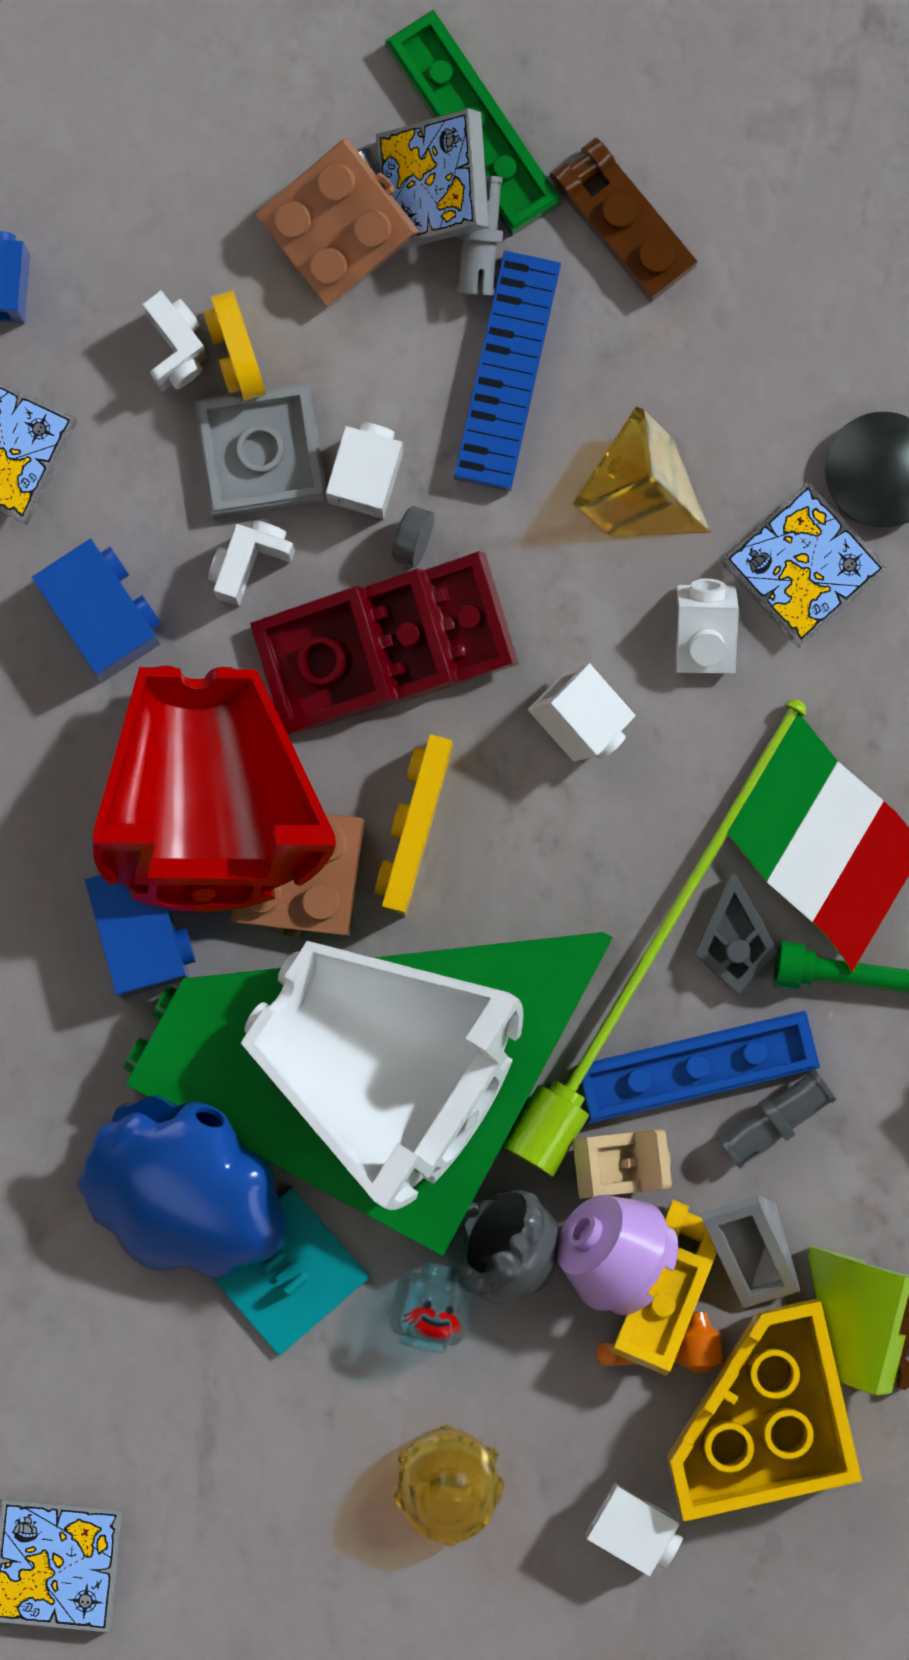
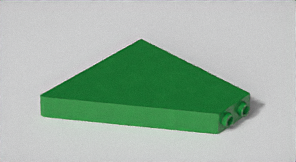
M604 932L372 957L509 992L520 1000L523 1007L521 1036L516 1041L508 1037L504 1053L513 1061L495 1100L481 1124L443 1175L434 1184L423 1178L413 1187L414 1190L419 1192L416 1200L396 1210H388L374 1202L241 1044V1041L247 1034L245 1033V1025L252 1011L262 1002L271 1005L282 991L284 985L278 982V974L281 968L183 978L177 989L168 985L152 1013V1017L158 1019L159 1023L149 1042L140 1037L123 1066L124 1070L131 1073L125 1085L148 1097L158 1095L176 1105L187 1102H203L219 1109L229 1120L242 1144L252 1152L443 1256L613 937Z

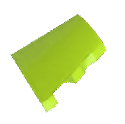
M810 1246L808 1259L816 1299L822 1303L839 1381L874 1395L891 1394L906 1335L899 1333L909 1295V1276L867 1264L865 1260L818 1246Z

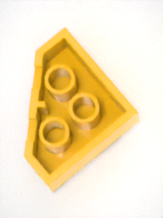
M811 1299L757 1311L666 1455L679 1515L684 1522L862 1482L821 1301Z

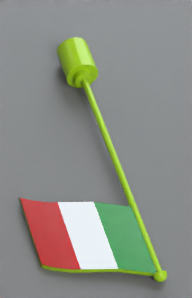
M792 699L785 703V707L789 710L567 1084L563 1085L554 1081L550 1089L538 1085L504 1141L503 1149L550 1177L554 1176L572 1146L573 1139H576L588 1119L589 1114L580 1108L585 1098L576 1093V1090L727 836L732 839L766 884L824 933L843 957L851 973H853L908 879L909 827L892 807L837 761L803 718L806 715V706L802 701Z

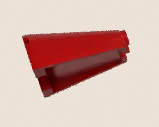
M173 666L139 667L92 833L93 858L101 876L109 885L119 882L128 887L131 899L150 906L183 912H218L246 908L275 899L274 889L292 880L298 886H302L322 870L333 855L336 847L335 834L257 669L217 667L210 670L205 678L192 679L184 676L181 673V668Z

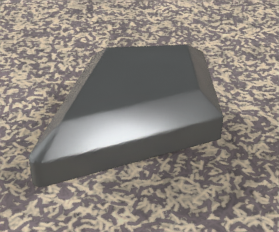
M732 874L725 885L694 955L738 995L779 950L738 876Z

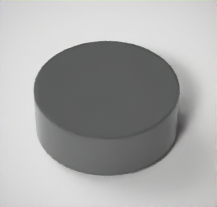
M412 506L406 510L397 529L392 547V557L395 562L412 568L418 566L432 533L434 512L417 506Z

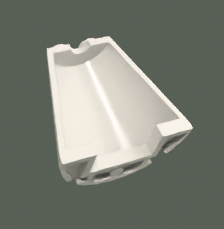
M306 941L301 951L292 953L282 965L278 974V982L284 986L277 999L271 1005L265 1002L260 1003L250 1014L245 1025V1033L247 1034L241 1041V1044L374 1202L388 1210L402 1208L416 1200L419 1192L414 1190L413 1187L423 1178L434 1184L443 1175L469 1142L490 1109L513 1061L504 1053L508 1037L516 1041L521 1036L523 1026L522 1003L509 992Z

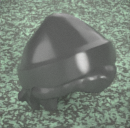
M524 1190L498 1193L491 1200H482L479 1205L480 1213L476 1217L464 1220L467 1235L464 1243V1255L460 1259L457 1274L460 1288L466 1292L476 1293L481 1298L498 1305L535 1293L544 1288L549 1283L557 1263L558 1240L557 1225L554 1218L539 1203V1199L535 1194Z

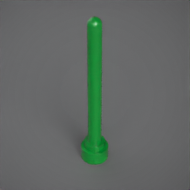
M780 940L778 944L779 951L776 954L773 977L775 988L799 990L800 985L811 986L813 981L909 994L908 969L858 963L853 973H851L845 961L816 957V951L805 950L804 943Z

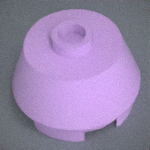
M608 1195L592 1197L579 1205L566 1220L557 1242L558 1263L582 1301L592 1309L600 1311L610 1310L617 1315L635 1313L651 1303L654 1297L647 1292L657 1282L664 1267L673 1271L678 1255L676 1232L666 1224L662 1212L655 1205L644 1201Z

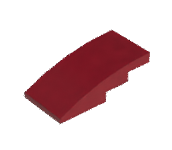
M480 551L426 570L417 568L366 587L354 586L250 623L275 709L288 735L411 700L519 665L486 553Z

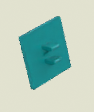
M293 1187L279 1198L287 1217L285 1245L273 1257L267 1260L242 1266L228 1277L214 1279L279 1356L370 1278Z

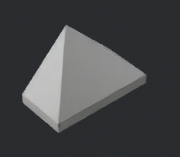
M756 1196L702 1213V1221L743 1309L800 1292L798 1278L775 1202L761 1196Z

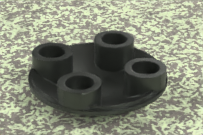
M893 412L868 413L846 424L835 436L826 456L825 477L829 492L843 516L864 525L878 528H890L909 523V417Z

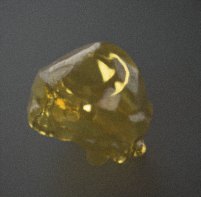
M443 1425L427 1431L417 1437L410 1447L401 1450L397 1460L400 1468L394 1499L410 1525L419 1534L430 1540L441 1542L444 1545L455 1546L480 1533L489 1524L495 1513L496 1507L503 1496V1487L505 1485V1481L498 1475L496 1467L499 1454L493 1447L484 1446L481 1441L472 1435L449 1425Z

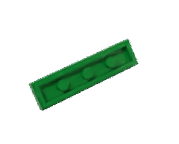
M434 9L385 40V47L433 118L468 108L481 112L486 177H503L500 189L499 217L512 236L561 205V198Z

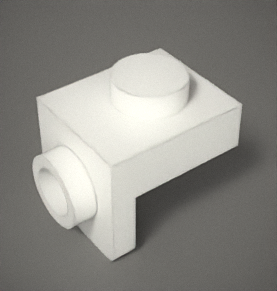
M160 290L142 305L147 318L174 352L150 371L154 384L162 392L171 385L177 390L193 381L203 371L200 363L207 359L204 345L194 333L201 325L191 310L181 299L171 304Z
M256 520L253 521L251 528L236 524L228 549L218 547L210 567L208 580L216 583L213 590L216 598L240 606L258 552L291 562L295 549L292 542L284 540L287 532L274 525Z
M698 579L691 582L690 585H678L676 672L736 674L739 615L736 587L725 585L722 581L715 579Z

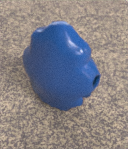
M153 1095L141 1099L137 1103L122 1104L116 1109L112 1122L100 1126L93 1140L92 1148L84 1159L83 1172L79 1177L77 1186L86 1199L94 1221L114 1233L123 1250L138 1263L157 1271L186 1267L210 1278L219 1279L232 1275L242 1266L273 1257L285 1245L287 1217L276 1193L275 1174L268 1161L242 1144L229 1120L219 1109L203 1102H187L176 1105L165 1098Z

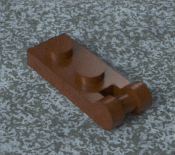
M595 137L581 148L583 155L569 166L563 162L549 173L550 178L560 193L649 301L652 302L693 270L697 265V260L619 167L608 148ZM597 173L607 186L592 197L584 188L583 183Z

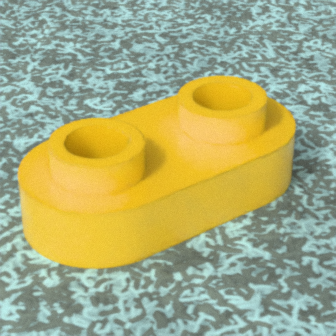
M229 290L210 296L214 308L203 311L213 345L222 342L226 344L229 357L220 359L219 363L229 394L241 391L244 402L267 395L234 291Z

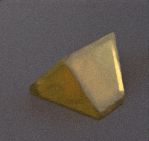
M636 406L573 502V505L603 533L610 536L711 533L674 439L644 409Z

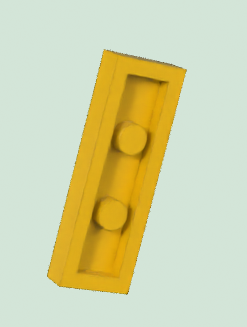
M430 734L426 748L414 747L406 780L416 782L410 805L399 802L390 837L400 839L394 862L383 859L374 894L384 896L382 903L384 911L402 916L407 914L451 756L453 740Z

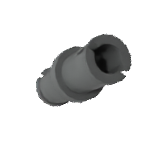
M812 1069L807 1076L772 1101L768 1096L759 1102L761 1108L717 1138L738 1168L741 1169L746 1162L783 1137L785 1141H788L795 1136L794 1128L837 1099L818 1072Z

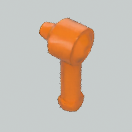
M693 1312L674 1363H679V1366L686 1367L694 1373L709 1372L716 1366L724 1364L722 1334L710 1325L707 1312ZM601 1342L597 1348L596 1356L601 1366L639 1365L611 1353L615 1342Z

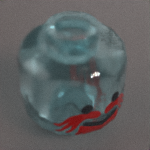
M423 1262L421 1273L408 1272L400 1276L389 1318L391 1329L401 1335L399 1344L424 1351L445 1354L447 1345L454 1346L462 1342L473 1293L468 1292L456 1281L457 1269Z

